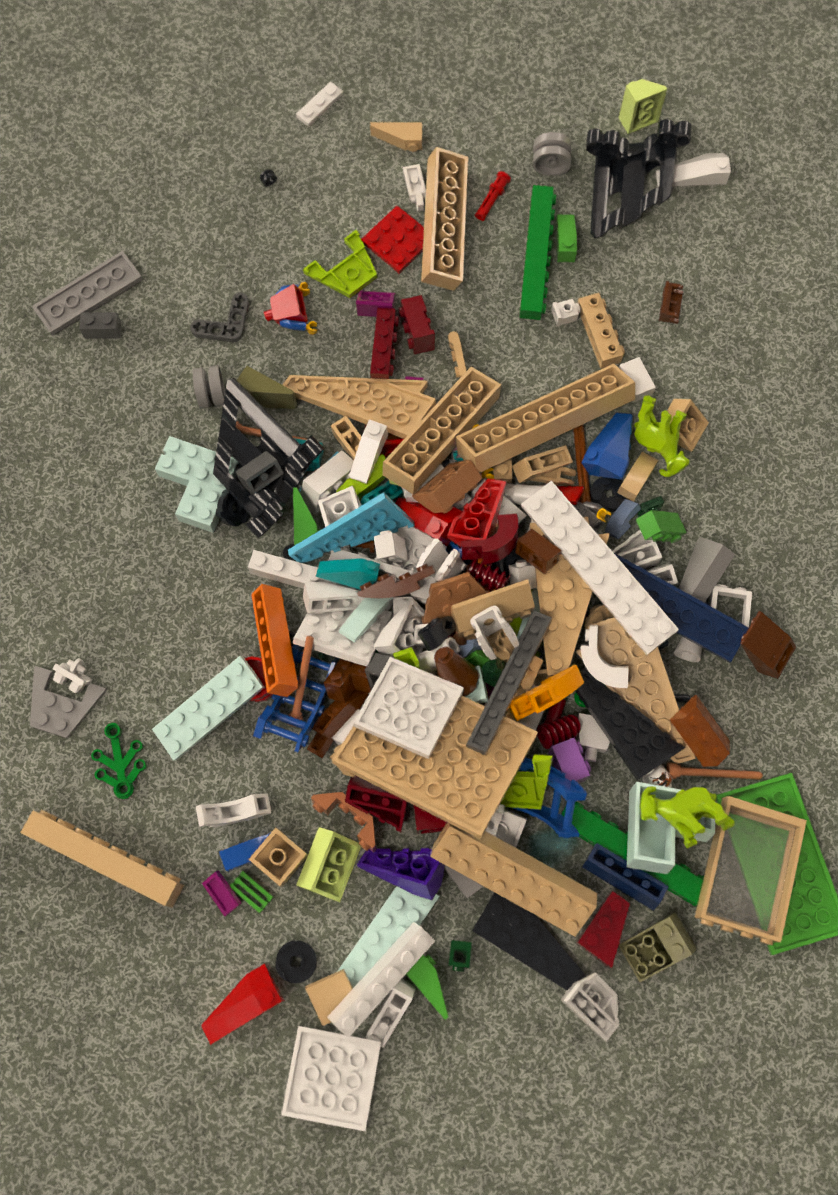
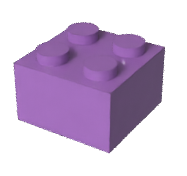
M572 738L550 748L548 753L549 756H553L552 763L554 768L566 774L565 778L570 781L575 780L578 783L587 780L590 776L591 768L588 761L583 760L581 755L583 749L580 742H576L575 738Z

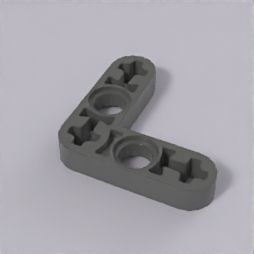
M240 292L233 296L227 323L195 320L190 325L192 334L198 338L238 342L243 336L249 307L247 295ZM243 299L244 302H241V309H239L238 301ZM236 314L242 315V319L239 321H234L232 318ZM201 326L202 329L197 332L195 328ZM214 328L221 329L219 334H212ZM236 330L237 334L231 336V333H233V331Z

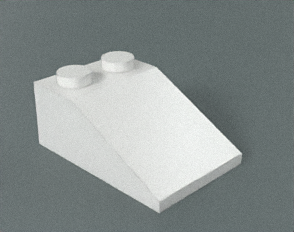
M410 598L382 629L374 648L380 654L389 655L393 658V653L412 647L416 656L421 653L423 647L414 645L413 640L415 625L423 624L421 619L425 614L424 609L413 598Z

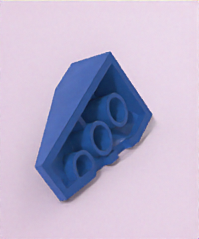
M615 413L588 447L581 463L589 475L623 479L630 459L628 454L631 448L632 414Z

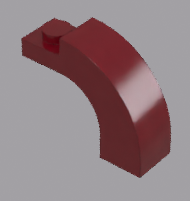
M498 515V531L488 539L461 541L462 560L482 559V564L484 565L497 562L509 555L518 539V515Z

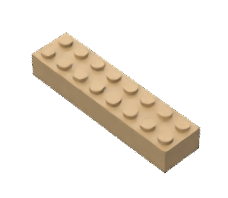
M436 147L428 157L421 282L454 291L463 282L468 157Z
M470 367L383 461L382 475L411 494H414L457 446L456 436L471 430L499 399L501 384L475 368Z
M43 810L39 813L32 811L20 833L164 906L173 908L184 887L180 883V878L167 872L163 875L162 869L149 863L145 866L146 861L131 854L127 857L128 852L113 845L109 848L110 843L95 836L91 839L92 834L77 827L73 830L75 828L74 825L61 819L56 821L58 817Z
M447 822L433 845L430 857L573 936L578 934L597 907L596 892L486 831L480 839Z

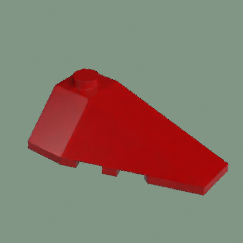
M488 478L475 493L472 501L469 504L467 503L462 513L453 519L447 535L451 541L461 547V541L484 540L494 535L507 484L506 481Z
M405 498L397 499L395 504L414 521V528L433 539L440 540L443 545L448 547L451 542L447 537L453 519L462 513L461 510L453 506L447 513H433L419 502H406Z
M264 963L247 973L201 1025L210 1045L284 1001L266 964Z

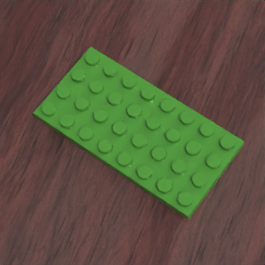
M789 773L718 794L716 801L720 805L722 798L730 796L807 820L781 943L773 942V945L767 944L770 955L837 936L838 896L793 774ZM729 813L735 824L727 829V833L761 930L767 931L789 831Z

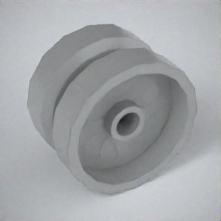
M548 132L539 135L534 140L533 168L541 175L557 176L570 169L571 140L569 137L559 132Z
M209 366L208 378L204 368H194L193 386L199 408H209L211 396L216 406H223L225 388L220 366Z

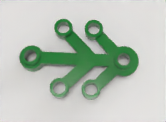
M109 723L105 727L104 733L111 739L114 761L105 756L103 751L99 749L94 750L91 757L96 762H101L117 773L118 780L109 776L107 771L102 768L95 771V778L114 787L116 797L127 799L134 792L133 782L139 773L147 767L144 760H136L133 770L126 778L125 770L136 753L142 751L143 744L139 740L132 741L130 749L123 758L119 740L122 729L116 723ZM112 729H117L116 735H111ZM135 743L140 744V748L137 750L133 748ZM97 752L101 753V757L99 759H95V754ZM139 762H143L141 769L137 768ZM100 771L104 772L103 778H98ZM123 786H127L125 793L121 792Z

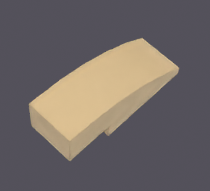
M642 451L617 493L634 502L659 460Z

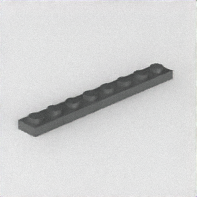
M533 610L518 640L519 646L514 648L466 744L467 748L483 755L487 754L552 622V617Z

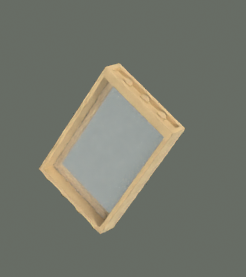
M724 797L721 801L722 808L735 821V824L723 831L721 825L718 826L716 824L695 918L700 919L701 924L713 927L714 924L721 926L720 930L733 933V930L741 932L740 936L748 939H753V936L761 938L760 942L773 945V942L781 943L807 820L734 797Z

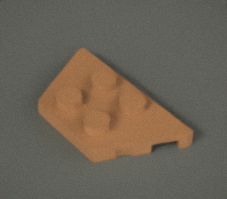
M469 572L432 583L429 589V597L425 604V614L421 619L422 623L428 624L434 618L451 617L452 605L488 592Z

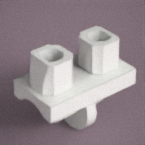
M80 658L75 661L68 660L67 664H55L53 670L56 671L53 680L59 684H65L69 678L72 680L69 690L74 693H80L85 685H89L93 679L84 675L86 668L82 667L83 660Z

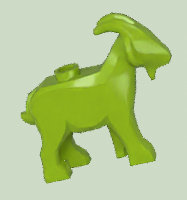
M646 395L643 397L642 408L638 413L639 421L634 424L636 428L634 435L638 443L646 447L647 451L657 452L663 456L667 464V471L660 469L659 473L664 477H671L682 472L690 463L689 459L684 456L683 451L677 454L680 426L687 414L677 410L676 415L672 419V415L665 410L661 413V422H657L652 412L656 399Z
M655 786L647 787L642 792L640 802L641 819L644 821L649 819L657 821L656 814L661 815L683 836L687 849L698 843L695 839L696 834L705 833L706 828L698 822L702 817L715 819V823L718 826L721 825L723 831L733 827L735 821L724 812L722 805L715 802L717 795L710 793L706 788L692 787L686 791L680 790L676 796L665 800L655 798L656 796L651 794L656 791Z

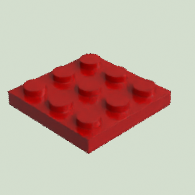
M397 205L362 237L361 241L400 274L423 252L424 227Z

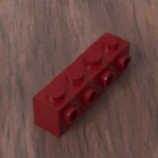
M377 307L370 378L390 379V376H393L394 365H391V360H395L393 343L397 342L395 327H398L399 316H396V309Z

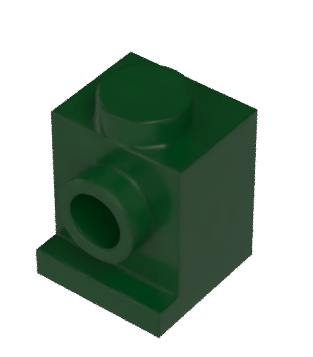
M451 940L448 966H452V971L464 972L465 968H469L472 942ZM456 953H463V959L457 960Z

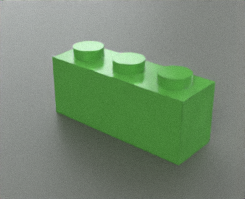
M651 510L636 519L645 540L675 543L682 539V535L687 533L678 513Z

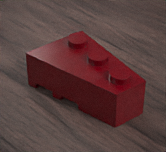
M422 295L401 299V307H398L400 318L404 317L405 323H402L404 333H408L409 336L407 339L409 350L412 349L414 355L435 350V332L431 330V321L427 317V309Z
M356 775L351 777L347 785L345 802L366 814L374 815L382 823L386 822L394 826L395 830L401 833L408 802Z
M614 891L609 892L575 942L608 968L613 967L630 905L629 902Z

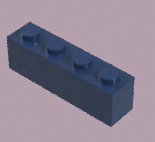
M598 843L594 845L582 866L585 870L653 911L661 903L669 887L640 869L627 867L626 860Z

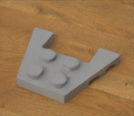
M35 666L30 726L68 739L84 720L88 712L97 704L101 696L106 693L107 689L89 683L82 702L46 691L53 672Z

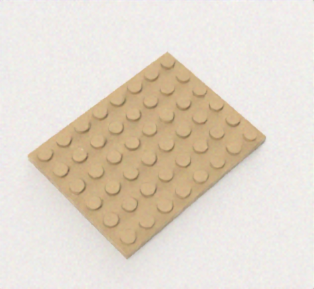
M461 696L429 759L353 726L333 757L332 763L481 839L533 745L538 732L505 716L487 754L483 755L466 747V744L485 706Z

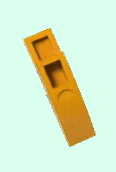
M575 664L541 681V685L515 697L509 707L514 719L518 721L534 712L538 714L558 703L584 684L577 665Z

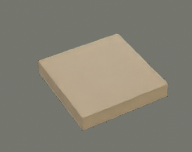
M344 969L309 984L305 988L323 1026L331 1022L327 1017L353 989Z

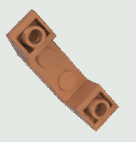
M343 792L316 794L311 797L312 807L320 814L324 812L329 815L339 803L338 807L344 813L350 812L355 816L353 819L359 825L363 826L365 824L364 828L357 835L360 841L358 844L366 851L369 849L373 853L376 851L373 816L346 803V795Z

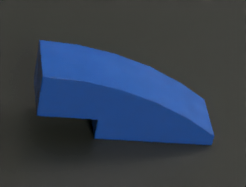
M270 833L219 851L225 870L230 872L242 866L252 864L249 858Z

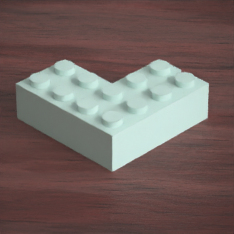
M169 436L163 449L165 455L161 454L155 470L159 477L187 486L175 515L180 522L214 533L220 519L216 516L218 500L222 491L226 490L213 475L216 451ZM231 457L229 473L237 479L236 467L239 463Z
M636 782L629 791L627 867L667 874L675 866V837L683 838V836L659 814H656L657 821L653 819L642 820L640 802L642 792L650 786L656 787V791L651 794L655 795V798L662 800L673 798L681 789ZM702 817L698 822L706 828L705 833L696 834L695 839L701 842H708L715 834V819Z

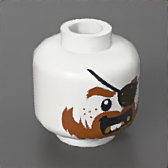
M662 765L647 773L642 779L643 783L672 787L673 778Z

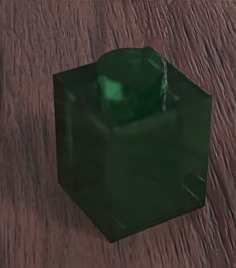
M498 657L487 661L482 667L483 681L495 688L507 663Z

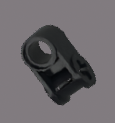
M450 616L443 617L442 619L434 618L419 630L417 634L427 650L431 651L439 647L455 631L456 624Z

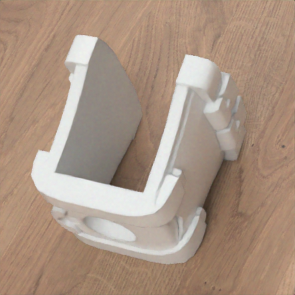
M434 539L432 544L426 547V552L422 553L419 558L420 562L417 564V567L426 563L428 566L433 564L436 572L432 575L435 576L434 579L438 582L462 574V571L467 567L457 550L453 549L448 554L442 542L438 539Z
M491 606L471 618L470 623L477 631L475 636L479 646L490 660L496 659V656L486 637L502 628L513 647L519 646L515 632L502 617V613L497 606ZM487 619H494L492 624L484 625Z

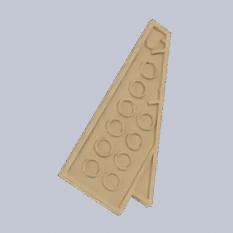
M290 375L283 383V386L294 391L295 398L367 424L369 420L387 426L388 433L403 439L436 404L435 398L423 394L428 387L425 380Z
M583 517L589 524L588 517ZM530 523V530L533 529L551 542L535 523ZM609 533L598 534L607 545ZM562 554L555 558L558 560L557 564L548 570L546 574L535 568L540 613L552 617V622L543 638L547 677H551L570 667L593 592Z
M615 617L591 624L598 625L597 647L602 659L612 665L629 666L628 688L606 685L607 688L613 693L616 692L623 701L631 704L648 717L661 731L667 732L675 742L686 747L671 757L674 763L679 764L695 759L694 753L670 721L679 711L658 647L646 655ZM580 648V649H577L576 652H577V654H578V655L581 657V659H582L581 648Z

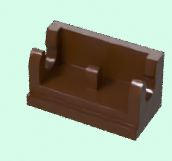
M666 281L658 321L678 324L683 285Z
M531 529L517 540L515 553L543 574H546L548 570L557 564L558 560L555 558L561 554L562 550Z

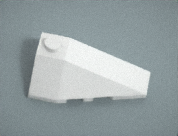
M709 153L675 164L672 186L727 184L731 174L729 157L724 153ZM657 170V187H659L660 170Z

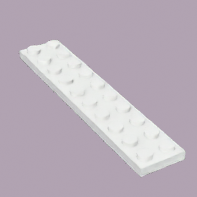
M552 481L521 504L524 511L551 543L562 550V556L646 655L650 654L679 630Z

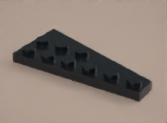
M587 669L580 672L584 684L576 689L575 692L636 780H639L686 748L670 738L671 736L667 732H663L656 727L653 721L634 706L623 701L620 695L616 692L613 693L602 682L594 678Z
M494 892L472 930L474 933L566 991L573 983L587 977L535 914Z

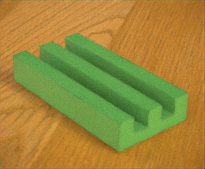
M244 871L230 885L232 890L259 913L274 898ZM244 877L246 880H248L261 893H263L267 897V899L264 901L250 887H248L243 881H241L242 878ZM236 885H241L262 905L260 907L256 905L250 898H248L242 891H240L236 887Z

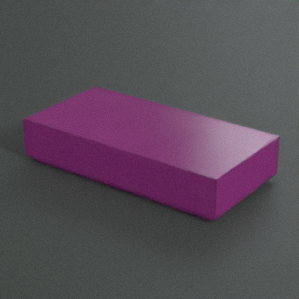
M219 870L215 871L202 883L224 917L242 904Z

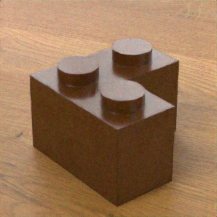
M340 659L323 682L329 699L345 703L355 689L370 693L371 687L365 673L366 666Z

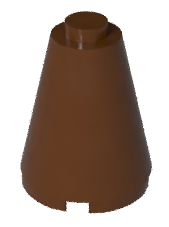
M449 647L438 649L434 655L438 676L464 687L462 696L465 697L471 694L477 687L476 683L479 678L477 668Z

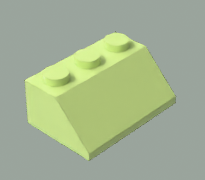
M644 79L632 81L626 85L619 119L628 134L659 122L667 92L666 86Z
M319 827L296 885L340 902L361 846L358 842L334 831Z

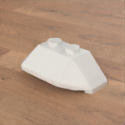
M593 973L573 983L561 999L573 1013L606 1042L619 1026L617 994L597 973Z

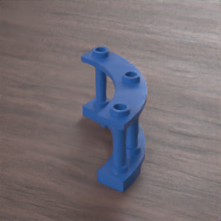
M296 644L292 646L295 669L297 664L302 662L303 647ZM311 657L309 665L328 671V677L340 658L335 657L330 664ZM306 679L305 687L321 692L316 705L304 700L302 701L301 708L312 712L307 722L280 713L279 708L281 704L289 703L294 705L295 697L273 694L272 699L274 701L271 706L267 705L259 716L253 736L261 739L265 733L268 734L269 732L297 742L294 751L299 752L302 746H307L312 727L317 717H320L324 712L325 706H323L327 695L325 686ZM278 720L298 727L302 731L300 734L272 725V721L276 722Z
M525 758L518 771L534 772L532 759ZM551 766L547 783L554 788L551 808L543 805L541 810L512 809L537 817L548 824L559 837H579L578 830L572 824L575 802L586 800L587 792L578 782L565 778L566 774ZM561 796L567 800L564 816L559 814Z

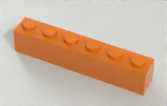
M261 584L251 595L267 693L288 697L298 688V680L284 609V600L280 588Z

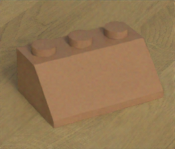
M472 460L449 463L413 494L412 497L433 513H447L453 508V504L463 500L468 491L478 486L477 483L482 477Z

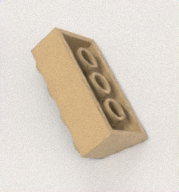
M528 579L452 605L451 617L455 621L459 638L474 636L477 631L470 623L471 618L494 605L499 608L502 617L508 623L513 622V619L518 617L523 619L531 616L535 605ZM487 619L484 625L492 624L494 619Z

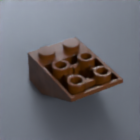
M761 611L752 619L748 631L742 636L740 642L757 672L779 679L796 649L792 638Z

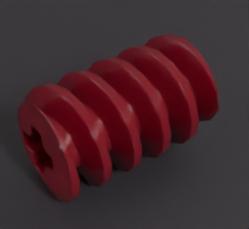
M478 559L473 560L468 572L477 582L480 583L482 581L484 588L489 585L488 590L493 591L495 588L498 590L507 586L511 575L505 578L506 571L498 574L499 568L496 567L492 571L491 563L485 567L482 561L478 563Z
M569 714L566 717L563 716L560 719L538 725L537 736L545 749H550L561 742L572 738L576 739L581 730V724L576 716Z

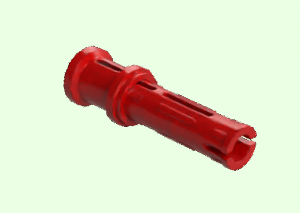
M499 171L496 174L497 178L494 183L490 184V191L475 213V218L484 221L498 196L503 195L505 186L511 182V177L503 171Z

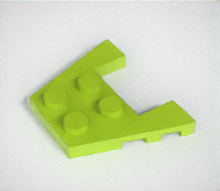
M357 230L344 238L345 244L353 251L352 254L328 272L314 260L303 268V273L348 298L353 297L377 278V273Z
M534 755L532 759L534 772L518 771L500 804L511 808L541 810L553 756Z

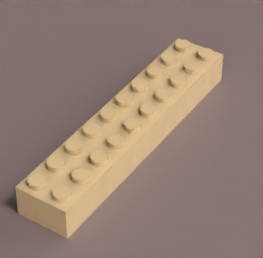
M615 364L607 366L456 436L458 454L464 461L472 460L478 472L481 473L635 400V381Z

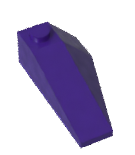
M403 848L402 851L376 849L374 853L369 849L364 852L357 863L359 868L413 895L433 900L442 885L445 867L443 863L430 857L432 849L421 848V851H410L409 848Z

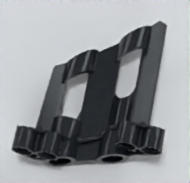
M661 120L658 123L657 133L647 136L643 142L629 144L628 139L620 138V133L616 130H609L605 134L599 129H590L587 132L586 150L596 156L590 234L594 239L603 237L610 229L619 226V229L633 223L641 218L647 209L654 205L659 206L671 197L677 148L688 145L691 142L692 125L690 122L680 121L675 125L671 120ZM660 166L659 187L644 195L645 176L652 169ZM622 192L621 208L614 210L606 216L608 196Z
M235 378L228 379L226 384L213 475L252 517L245 526L259 539L284 515L282 510L291 497L293 488L298 486L310 464L325 448L312 435L302 445L299 444ZM238 407L260 428L261 443L259 446H254L236 427ZM267 451L277 459L284 474L254 495L250 494L229 473L231 456L243 467Z

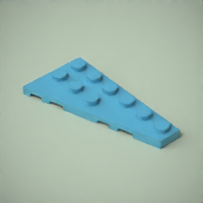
M383 492L288 549V553L297 562L305 563L322 557L323 553L332 550L335 553L341 551V547L347 545L353 547L374 540V536L380 535L382 531L395 533L398 532V528L407 525L410 528L415 526V524Z

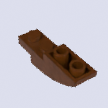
M426 563L416 568L418 572L411 575L409 572L400 575V580L398 581L394 574L389 576L386 573L378 577V582L371 584L369 581L361 585V590L357 592V595L365 598L379 599L409 594L421 589L422 586L419 580L434 574L436 570L433 564L428 566Z
M355 689L345 703L335 700L312 727L317 733L307 747V750L323 759L333 742L332 737L357 709L361 708L368 693Z

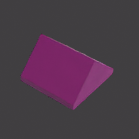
M359 291L356 299L357 316L376 317L377 307L394 309L395 293Z

